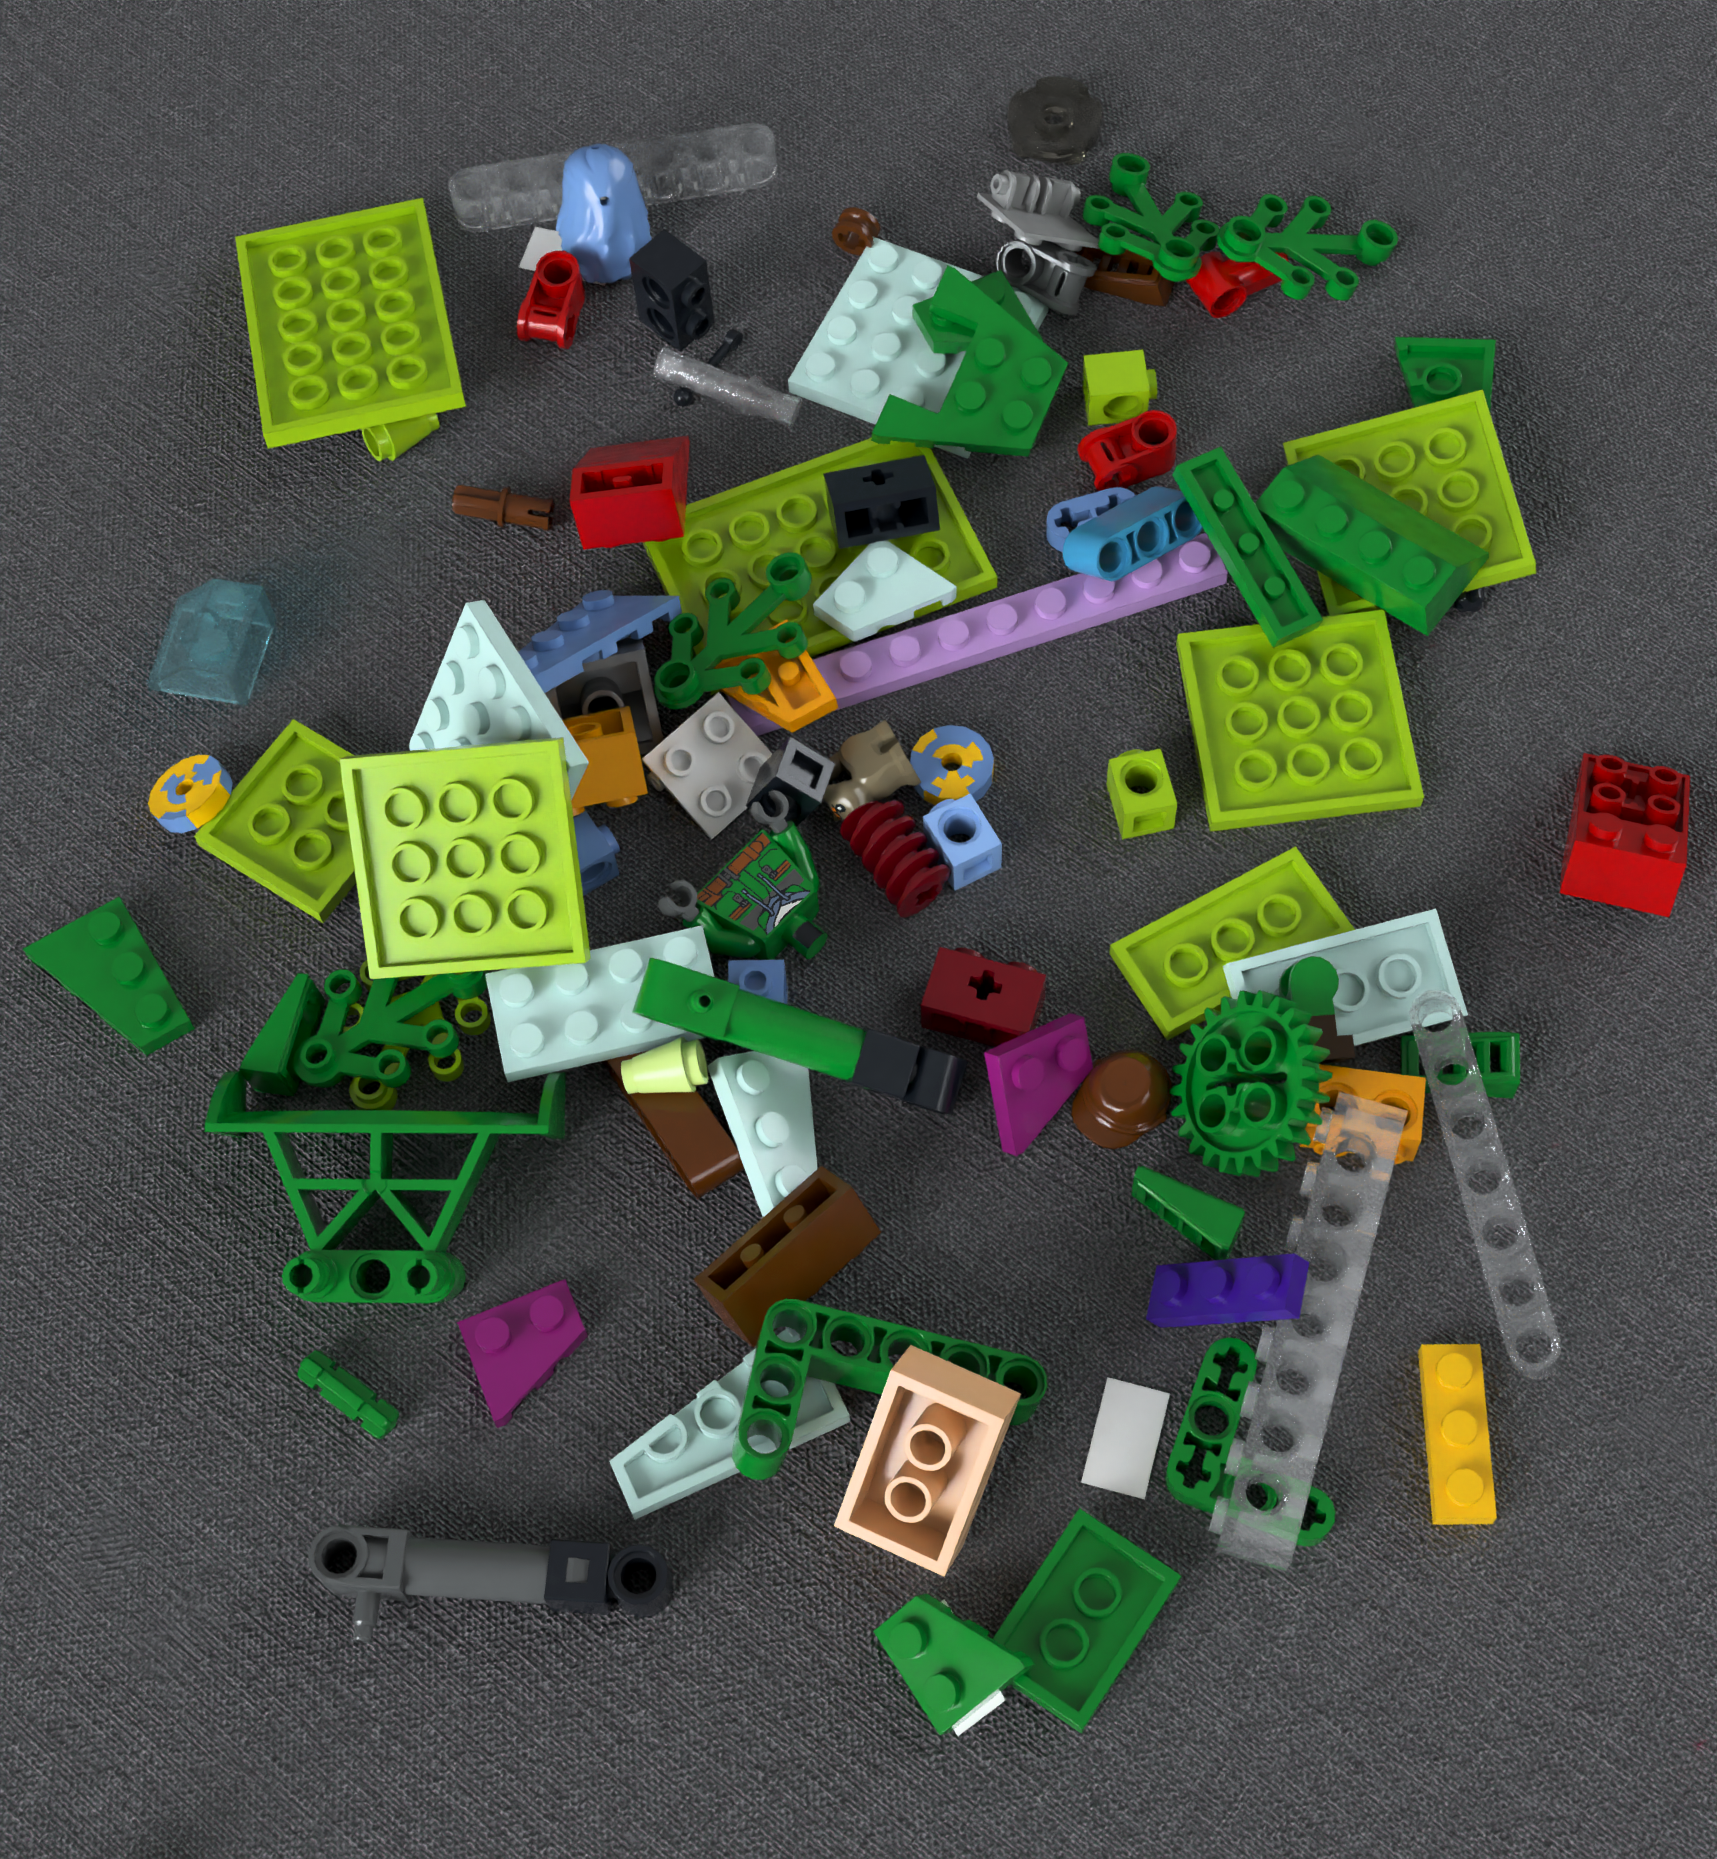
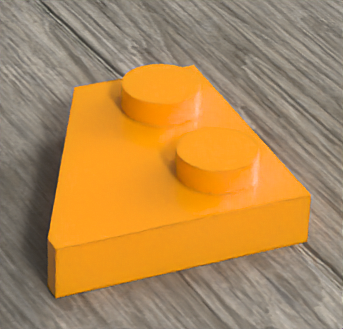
M787 619V620H785V621H783V622H781V623H779V624H777V625L771 627V628L768 629V630L776 629V628H777L778 626H780L781 624L787 623V622H789V621H788V619ZM794 638L787 640L785 643L791 642ZM777 650L722 660L714 668L738 666L748 658L761 659L771 675L770 685L763 692L747 694L742 690L741 686L719 690L791 733L838 709L834 694L807 650L800 656L791 659L782 657ZM758 673L751 675L748 679L754 678Z

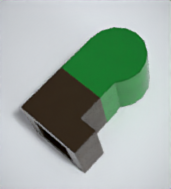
M1311 956L1299 960L1283 971L1279 979V997L1297 1002V1009L1310 1012L1312 1015L1308 1025L1322 1029L1323 1034L1314 1045L1329 1049L1330 1055L1319 1064L1341 1063L1355 1058L1353 1035L1337 1036L1333 997L1338 990V974L1329 961L1322 957Z

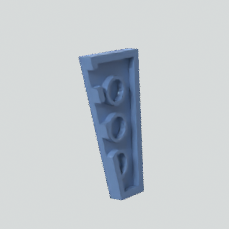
M610 590L590 592L584 595L582 602L571 611L560 614L557 617V622L548 629L533 635L531 642L518 651L543 692L546 693L583 672L582 663L593 662L599 659L604 660L618 652L616 641L631 636V639L639 640L653 632L652 621L655 619L671 622L674 617L682 614L679 596H613Z

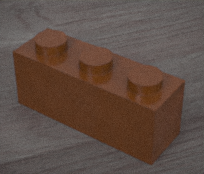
M820 1166L693 1280L724 1324L754 1348L757 1345L765 1315L774 1303L783 1299L806 1301L809 1297L815 1295L830 1278L850 1260L857 1257L881 1231L852 1186L823 1166Z

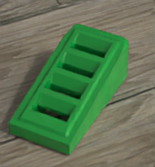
M298 973L241 1063L239 1071L256 1091L293 1097L297 1092L301 1079L297 1076L293 1067L294 1054L303 1041L315 1035L325 1003L324 997L309 974Z
M1475 1032L1401 1036L1400 1074L1425 1077V1093L1513 1099L1520 1084V1035L1514 1032ZM1419 1053H1429L1430 1075H1419ZM1443 1054L1452 1055V1074H1443ZM1466 1056H1476V1073H1466ZM1490 1057L1500 1058V1072H1490Z
M1138 1166L1133 1178L1131 1195L1212 1259H1228L1241 1231L1245 1215L1243 1208L1145 1166Z

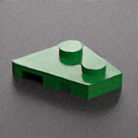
M922 1594L911 1599L873 1632L939 1735L952 1732L993 1697L1034 1666L1035 1663L1030 1656L1022 1651L1012 1652L989 1638V1631L973 1621L959 1619L951 1612L950 1607L929 1594Z

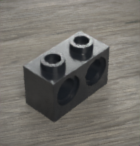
M663 229L631 256L629 261L639 321L681 352L694 340L704 337L714 323L707 261Z

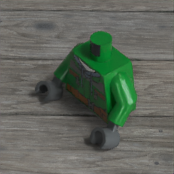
M769 791V796L776 805L775 814L772 817L768 816L758 801L753 802L751 814L757 822L771 826L772 831L770 834L762 829L698 893L694 886L686 880H678L671 883L672 889L681 896L682 904L680 907L667 896L660 898L658 905L660 911L667 916L675 917L681 915L684 918L683 925L687 929L703 925L708 950L713 954L746 959L755 956L760 960H773L789 944L803 957L811 959L822 949L828 937L826 932L812 922L819 912L817 893L820 881L807 844L794 822H786L785 820L789 810L787 798L779 791Z

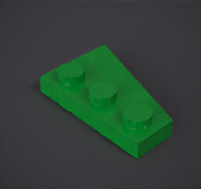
M1395 337L1394 349L1413 408L1483 390L1489 411L1491 412L1496 340Z

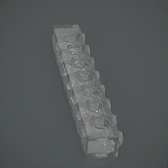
M1339 1092L1333 1110L1324 1107L1321 1109L1320 1117L1323 1122L1321 1125H1317L1313 1141L1324 1143L1319 1163L1309 1160L1307 1162L1299 1190L1300 1195L1309 1197L1304 1217L1293 1214L1284 1248L1295 1251V1254L1308 1262L1314 1259L1328 1261L1335 1268L1337 1277L1331 1281L1324 1282L1316 1280L1309 1272L1307 1273L1300 1314L1314 1316L1322 1326L1323 1333L1313 1338L1300 1335L1294 1329L1291 1319L1277 1320L1275 1328L1267 1325L1263 1326L1255 1354L1256 1360L1265 1362L1260 1384L1248 1381L1239 1416L1250 1419L1245 1441L1233 1438L1224 1473L1235 1476L1229 1499L1221 1496L1217 1497L1208 1531L1219 1534L1216 1552L1285 1573L1292 1562L1405 1124L1407 1110ZM1341 1152L1355 1153L1363 1160L1365 1168L1357 1172L1347 1171L1338 1164L1335 1156ZM1328 1205L1340 1206L1350 1215L1351 1223L1345 1226H1334L1324 1219L1321 1209ZM1283 1370H1296L1307 1380L1308 1390L1301 1394H1289L1279 1386L1276 1375ZM1269 1426H1280L1290 1433L1293 1439V1447L1285 1452H1275L1264 1444L1261 1431ZM1255 1483L1269 1485L1278 1496V1506L1267 1511L1256 1509L1249 1503L1246 1497V1488Z

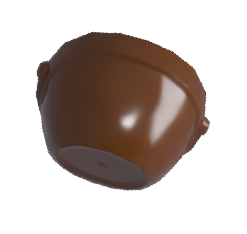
M1131 1049L1116 1051L1101 1060L1096 1059L1093 1062V1069L1085 1077L1082 1086L1077 1092L1071 1111L1074 1124L1078 1130L1096 1145L1109 1149L1126 1147L1143 1134L1152 1131L1167 1120V1112L1171 1106L1172 1094H1170V1089L1172 1088V1083L1167 1070L1149 1054Z

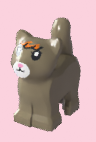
M886 719L879 722L871 730L848 738L839 747L838 752L829 758L830 761L835 763L828 783L837 778L842 772H846L851 780L828 785L823 800L828 803L833 813V819L835 821H844L849 813L865 803L884 799L902 786L911 785L915 787L921 783Z

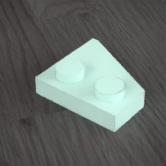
M889 541L870 543L813 603L814 615L853 642L876 634L884 626L898 625L913 619L914 611L937 601H940L942 606L952 603L956 598V586Z

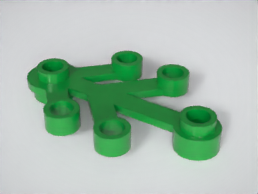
M1117 154L1113 157L1109 172V181L1112 183L1111 188L1115 193L1128 197L1137 213L1114 204L1105 196L1091 195L1087 197L1082 217L1091 225L1102 226L1098 247L1108 254H1123L1127 249L1150 259L1154 268L1161 276L1170 281L1181 282L1197 276L1202 264L1199 253L1201 250L1210 251L1216 247L1217 235L1220 230L1211 221L1198 220L1203 205L1202 198L1191 192H1179L1175 195L1173 205L1161 215L1145 187L1150 170L1149 162L1136 154ZM1184 222L1192 223L1189 235L1186 238L1173 236ZM1128 229L1151 238L1153 242L1130 233Z
M1273 194L1263 195L1250 217H1233L1220 228L1217 235L1218 246L1229 259L1236 262L1255 261L1281 278V289L1284 294L1296 300L1305 299L1315 282L1314 275L1308 269L1327 280L1325 290L1332 298L1346 301L1354 294L1359 284V278L1355 272L1338 266L1321 254L1356 255L1362 263L1376 266L1390 257L1398 242L1395 230L1379 220L1366 221L1358 235L1308 234L1312 229L1322 228L1331 213L1330 204L1319 196L1306 197L1298 215L1281 233H1265L1267 227H1278L1288 210L1286 202ZM1276 253H1285L1308 269L1302 266H1294Z
M788 552L780 554L771 560L765 572L770 585L731 623V611L738 606L740 594L732 580L728 578H719L712 581L705 590V597L709 602L707 646L695 658H693V647L699 644L704 636V630L700 622L692 613H682L672 619L668 628L673 638L671 660L664 663L655 675V695L663 706L669 709L686 708L698 701L704 692L741 686L742 690L747 694L761 693L771 682V675L761 659L748 658L738 666L714 668L722 660L777 650L782 657L791 659L800 656L806 650L808 640L801 626L795 622L783 623L776 629L751 633L784 600L795 601L808 593L812 575L801 555ZM691 628L689 631L682 633L686 629ZM794 638L791 642L785 643L787 640ZM758 673L754 678L748 679L751 675Z
M340 969L332 972L324 983V990L330 999L317 1035L307 1038L297 1048L293 1058L295 1073L305 1084L319 1088L334 1086L344 1076L378 1080L389 1088L403 1085L411 1075V1066L400 1051L388 1049L378 1054L376 1058L355 1053L370 1043L425 1050L437 1058L450 1056L458 1047L459 1037L448 1021L443 1019L433 1020L425 1027L403 1023L451 993L461 999H472L479 996L488 987L485 974L490 973L489 970L465 972L459 975L456 973L437 974L392 1003L391 1000L399 977L374 979L360 1022L344 1033L343 1030L350 1006L355 1004L361 997L362 987L351 971ZM351 983L347 991L336 994L339 986ZM441 1033L448 1034L444 1042L432 1044L433 1039ZM327 1053L323 1061L316 1064L313 1063L317 1057ZM400 1063L397 1071L392 1074H384L385 1069L390 1064Z

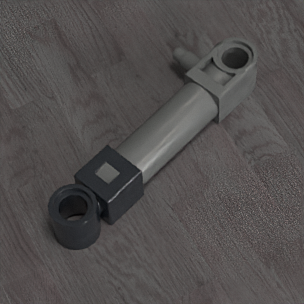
M342 1524L330 1526L322 1530L312 1541L308 1552L309 1566L313 1574L330 1592L344 1598H356L353 1616V1639L358 1643H369L372 1641L373 1629L377 1625L380 1600L410 1602L411 1595L538 1603L547 1604L551 1611L609 1615L612 1609V1600L616 1598L620 1607L629 1615L644 1618L654 1616L663 1611L671 1601L674 1591L673 1578L662 1554L653 1547L643 1544L630 1545L615 1554L611 1544L607 1542L551 1539L550 1546L424 1538L414 1537L408 1529ZM348 1549L357 1551L355 1564L350 1570L339 1574L331 1572V1564L338 1553ZM639 1569H649L655 1572L657 1576L655 1584L645 1593L635 1594L626 1589L627 1580L633 1572Z

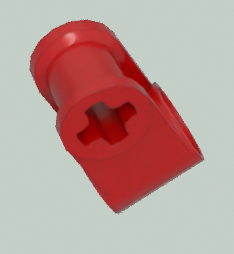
M552 251L545 254L538 261L527 296L523 299L518 313L517 336L519 340L529 342L532 338L557 342L559 348L569 349L586 295L578 261L571 253Z
M1151 410L1113 426L1097 429L1086 435L1078 444L1077 453L1082 461L1089 463L1096 476L1094 485L1097 491L1115 487L1127 489L1129 486L1170 471L1176 459V423L1169 414L1163 411ZM1155 442V443H1160V444H1155V445H1153V444H1148V443Z

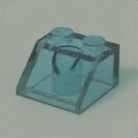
M214 578L177 598L147 682L149 690L247 706L277 620L264 587Z

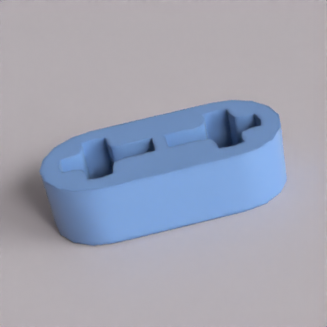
M1115 487L1062 501L1054 505L1049 510L1046 520L1048 542L1053 548L1063 552L1065 539L1070 532L1066 526H1061L1062 522L1069 521L1072 527H1078L1136 496L1135 493L1125 488Z

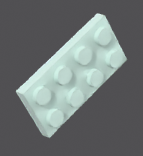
M1436 909L1234 961L1223 966L1231 997L1238 1000L1239 992L1243 990L1257 994L1260 990L1279 996V979L1283 971L1301 959L1314 956L1322 957L1329 961L1336 969L1339 978L1338 990L1333 997L1337 1036L1353 1035L1354 1046L1468 1015Z
M703 925L590 950L591 958L586 963L512 968L485 974L507 1082L652 1050L680 1037H685L687 1041L706 1038L647 1019L632 1012L650 958L667 961L714 977Z

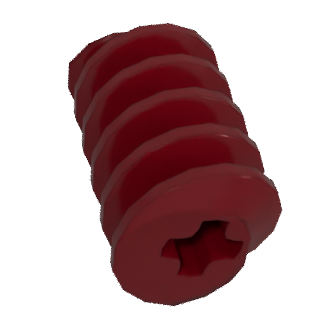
M893 800L884 804L878 801L865 803L847 815L842 822L840 833L845 840L850 841V847L854 854L862 857L861 861L864 868L868 872L873 873L877 886L885 889L888 901L897 906L899 916L908 918L928 907L936 899L943 888V884L949 879L951 869L948 865L944 864L933 867L939 859V853L934 848L922 850L928 841L927 837L922 832L911 834L916 823L910 816L900 818L904 811L901 801Z

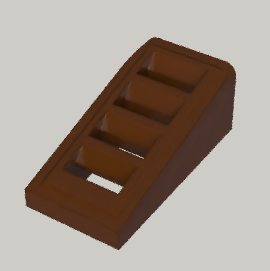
M1083 246L1081 251L1076 252V254L1085 257L1092 263L1095 258L1101 259L1094 275L1087 278L1084 285L1085 288L1148 305L1163 307L1167 305L1175 282L1162 277L1154 268L1152 260L1127 249L1123 254L1113 255L1101 249ZM1113 264H1119L1116 272H1111ZM1133 268L1138 269L1136 274H1131Z

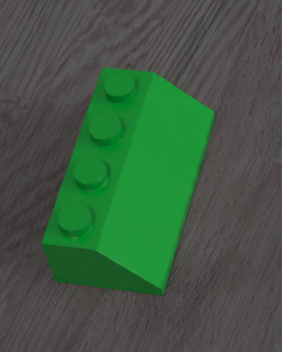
M1315 455L1283 467L1255 502L1283 551L1382 610L1384 609L1387 613L1426 636L1431 633L1489 559V552L1320 455Z

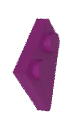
M1069 1013L984 1052L1002 1151L1015 1156L1022 1154L1093 1069L1084 1017Z
M565 1279L457 1322L497 1428L506 1425L513 1418L511 1412L534 1388L539 1390L554 1373L556 1364L561 1359L569 1357L588 1337Z

